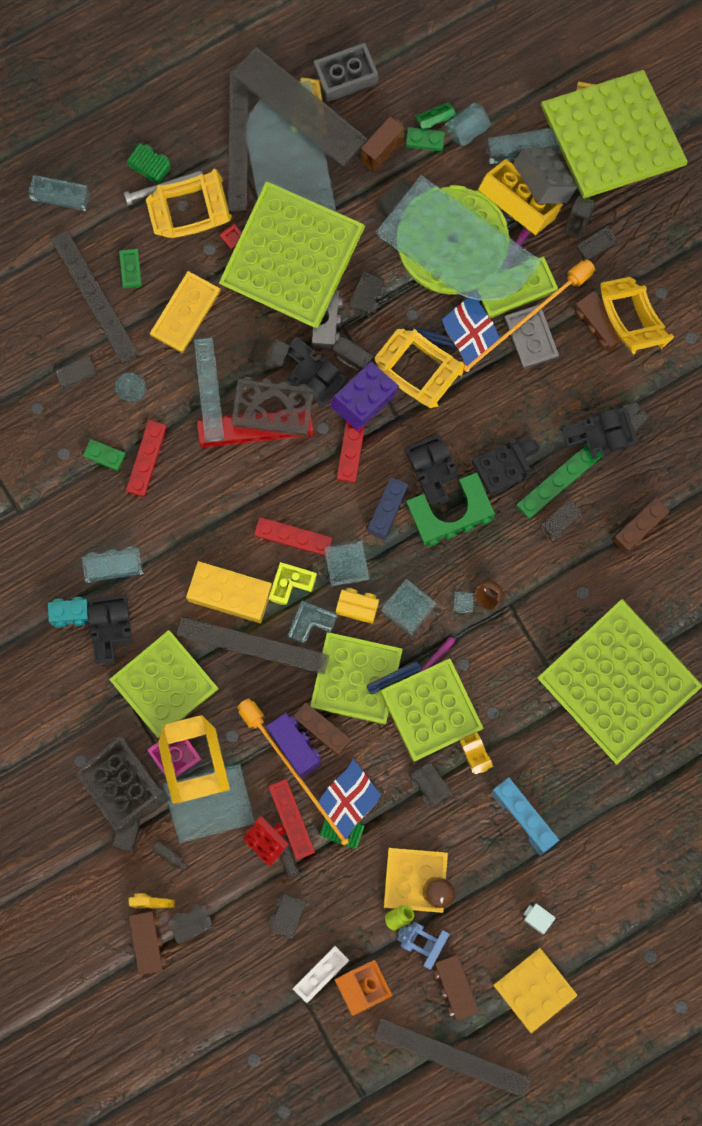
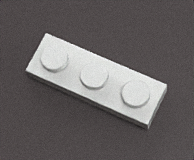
M335 946L293 990L308 1003L349 960Z

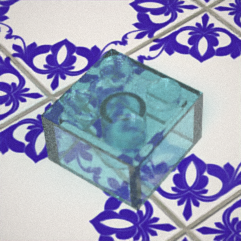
M363 539L325 546L324 550L331 586L370 580Z
M406 579L382 607V613L412 636L435 609L436 602Z

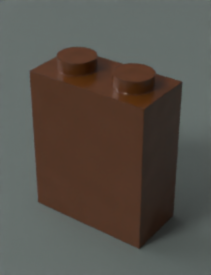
M389 117L361 148V163L374 173L381 168L404 142V125L398 119L394 120L392 117Z

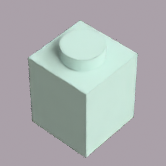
M535 904L533 907L529 905L523 914L526 916L523 921L542 935L545 934L555 920L554 916L538 904Z

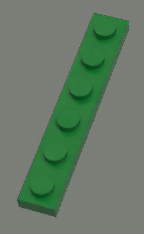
M587 444L516 506L530 520L604 455H601V452L598 451V458L592 459Z

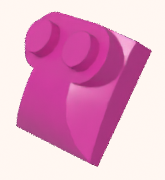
M188 739L169 744L176 777L202 761ZM156 743L147 750L165 775L159 745Z

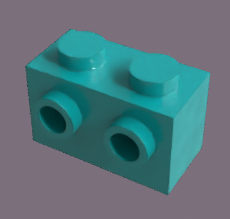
M74 597L72 601L54 599L53 602L48 603L50 624L54 627H65L66 624L81 626L90 622L88 601L83 599V597Z

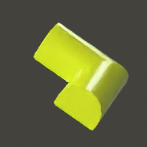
M280 562L269 600L281 605H287L292 587L312 592L317 573Z

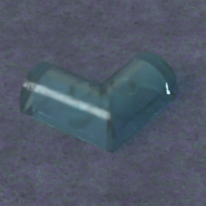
M301 601L288 637L299 643L306 644L312 626L331 633L338 614Z

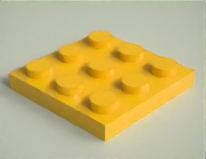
M389 848L384 908L395 909L404 905L411 907L415 911L443 913V908H435L424 899L423 887L431 878L441 877L446 879L448 853Z
M541 948L493 985L530 1033L578 996Z

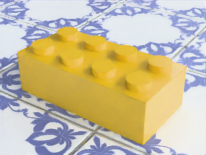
M507 159L486 174L478 189L535 235L555 219L563 205L562 203L538 204L514 165Z
M198 561L186 598L188 602L261 624L272 589V583Z

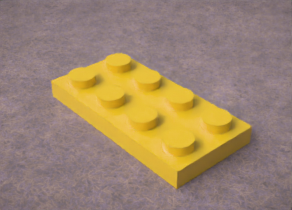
M188 271L151 330L150 336L183 353L219 295L220 288Z

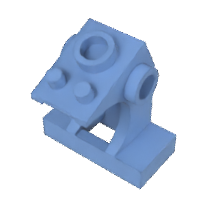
M413 921L412 924L400 928L397 940L401 942L400 946L410 952L414 949L428 957L424 967L431 970L449 933L442 930L437 939L422 931L424 927ZM418 934L428 939L424 949L413 944Z

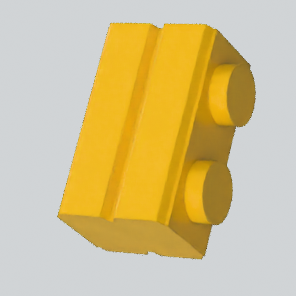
M352 588L341 590L336 614L373 624L379 605V599H376V595L365 593V596L357 594L358 591Z

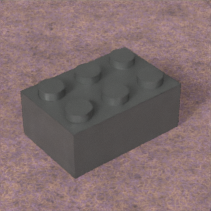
M366 43L313 61L314 72L327 102L378 84V73Z
M522 148L513 164L538 204L568 203L577 189L573 178L552 148Z

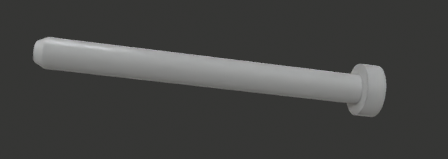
M198 171L158 185L162 186L181 182L203 173ZM158 185L130 194L128 191L124 192L127 205L132 204L133 200L153 194Z

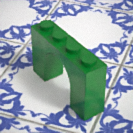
M477 473L459 479V486L467 503V512L456 522L448 523L437 519L433 515L424 494L406 501L407 509L423 546H434L443 538L448 540L457 536L458 532L473 530L475 525L480 523L486 525L492 522L495 513Z

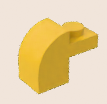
M477 732L459 740L472 772L475 774L484 773L493 767L492 761L486 753Z

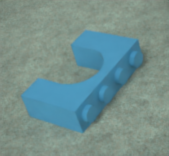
M507 778L492 791L491 795L501 808H506L525 830L529 837V843L540 856L559 841L510 778Z

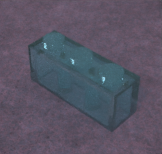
M35 175L32 176L29 188V195L33 201L86 211L90 196L87 185Z
M135 546L125 547L123 551L110 549L106 550L103 554L91 552L82 557L84 578L87 583L144 574L141 551Z

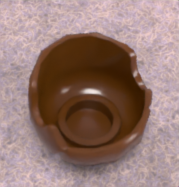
M484 580L477 585L473 596L477 604L482 608L495 610L503 600V591L495 581Z
M434 877L425 883L423 897L431 906L445 908L455 898L454 887L448 880Z

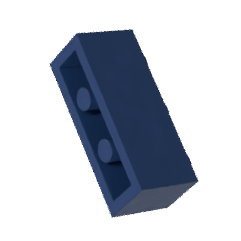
M390 477L368 527L369 534L386 541L408 491L407 483Z

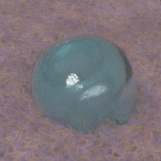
M135 373L123 374L115 384L116 393L122 400L135 402L142 399L146 392V382L140 375Z

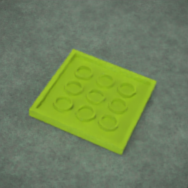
M169 630L109 679L158 739L165 724L183 720L218 690V687Z
M327 632L310 706L316 710L386 725L389 710L380 691L370 694L366 686L398 670L403 649Z
M447 659L380 691L413 762L484 729L451 659Z

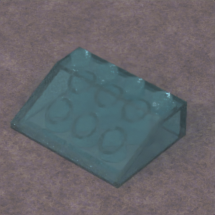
M240 764L225 768L230 790L172 804L168 784H164L179 843L255 823ZM211 771V772H207V773H204V774H200V775L188 777V778H185V779L177 780V782H182V781H185V780H189V779H193V778L205 776V775H208V774H212V773H215V771Z

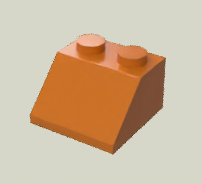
M376 960L335 979L352 1016L393 996Z

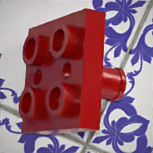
M262 816L256 820L243 837L246 844L269 866L275 863L289 845L281 837L285 833L284 827L279 823L272 827Z

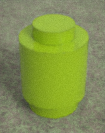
M404 905L393 909L385 915L386 925L393 931L410 924L414 919L412 908Z

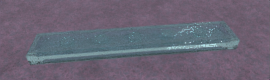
M213 337L194 340L205 442L225 440Z

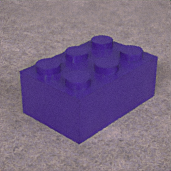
M370 362L334 396L330 407L359 431L395 397L399 385L373 362Z
M285 713L266 726L268 732L301 779L320 766V755L314 747L310 749L308 746L310 744L309 739L303 731L299 733L297 730L299 728L298 723L292 715L288 717Z

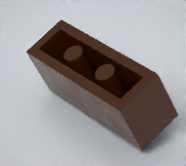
M595 291L576 303L575 315L579 320H583L586 323L587 330L591 335L594 334L597 337L598 344L602 349L610 352L623 343L609 320L603 301Z
M655 498L615 536L613 542L627 555L667 517L670 511Z
M306 702L294 716V719L302 728L338 757L351 743L349 737Z
M153 911L130 915L129 920L139 975L163 972L167 963L165 954L161 955L160 947H163L162 935H158L157 927H160L158 915H155Z
M455 955L435 963L436 968L432 970L436 980L440 979L443 987H440V991L444 999L448 998L450 1006L447 1009L451 1018L455 1017L457 1021L479 1012L458 956Z

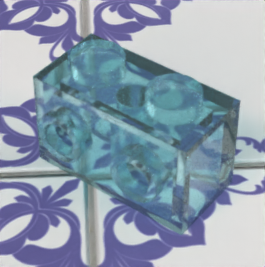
M473 103L445 125L454 142L464 146L469 144L477 135L484 133L492 124L484 108Z

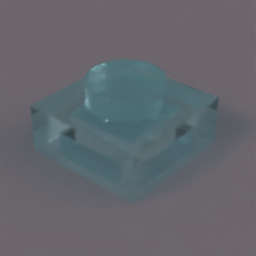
M455 592L453 612L473 613L474 593Z

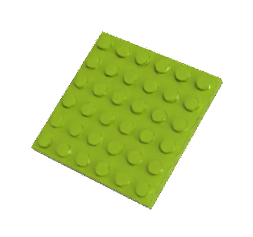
M644 70L541 102V108L583 199L687 165L688 161Z
M266 181L219 284L318 329L365 225Z
M623 599L538 677L540 682L616 765L702 688V683Z

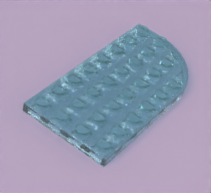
M311 81L279 86L259 100L252 110L247 123L246 139L257 196L259 198L267 181L336 212Z
M422 175L376 231V235L458 294L471 299L494 300L506 297L519 290L541 264L540 259Z

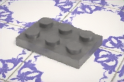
M539 305L506 315L504 319L508 330L512 329ZM542 308L510 334L523 369L559 358Z

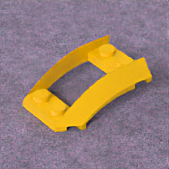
M216 169L208 174H201L188 180L157 186L155 192L146 199L154 234L168 238L181 237L214 228L231 220L232 215L229 214L221 183L223 180ZM203 190L210 218L194 224L173 228L166 198Z
M631 277L602 282L600 285L602 299L609 320L620 340L633 355L639 349L656 345L662 349L674 338L672 334H668L664 330L665 325L654 312L647 297V287L645 285L639 286L635 284L636 280ZM631 296L644 328L628 331L618 317L612 300Z
M397 329L374 358L378 368L398 384L399 389L429 408L438 406L437 402L458 375L462 377L464 369L463 362L457 361L451 355L432 344L415 329L413 331ZM411 343L441 365L421 390L391 370Z
M200 715L163 726L158 745L172 804L230 790L216 729L212 724ZM206 734L215 773L177 782L169 744Z

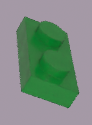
M445 103L415 116L417 124L424 129L431 128L440 121H447L456 114L454 108L449 103Z
M408 127L406 147L442 152L445 132Z
M138 249L119 251L123 289L142 287Z
M90 439L83 455L85 459L119 472L126 456L124 452Z

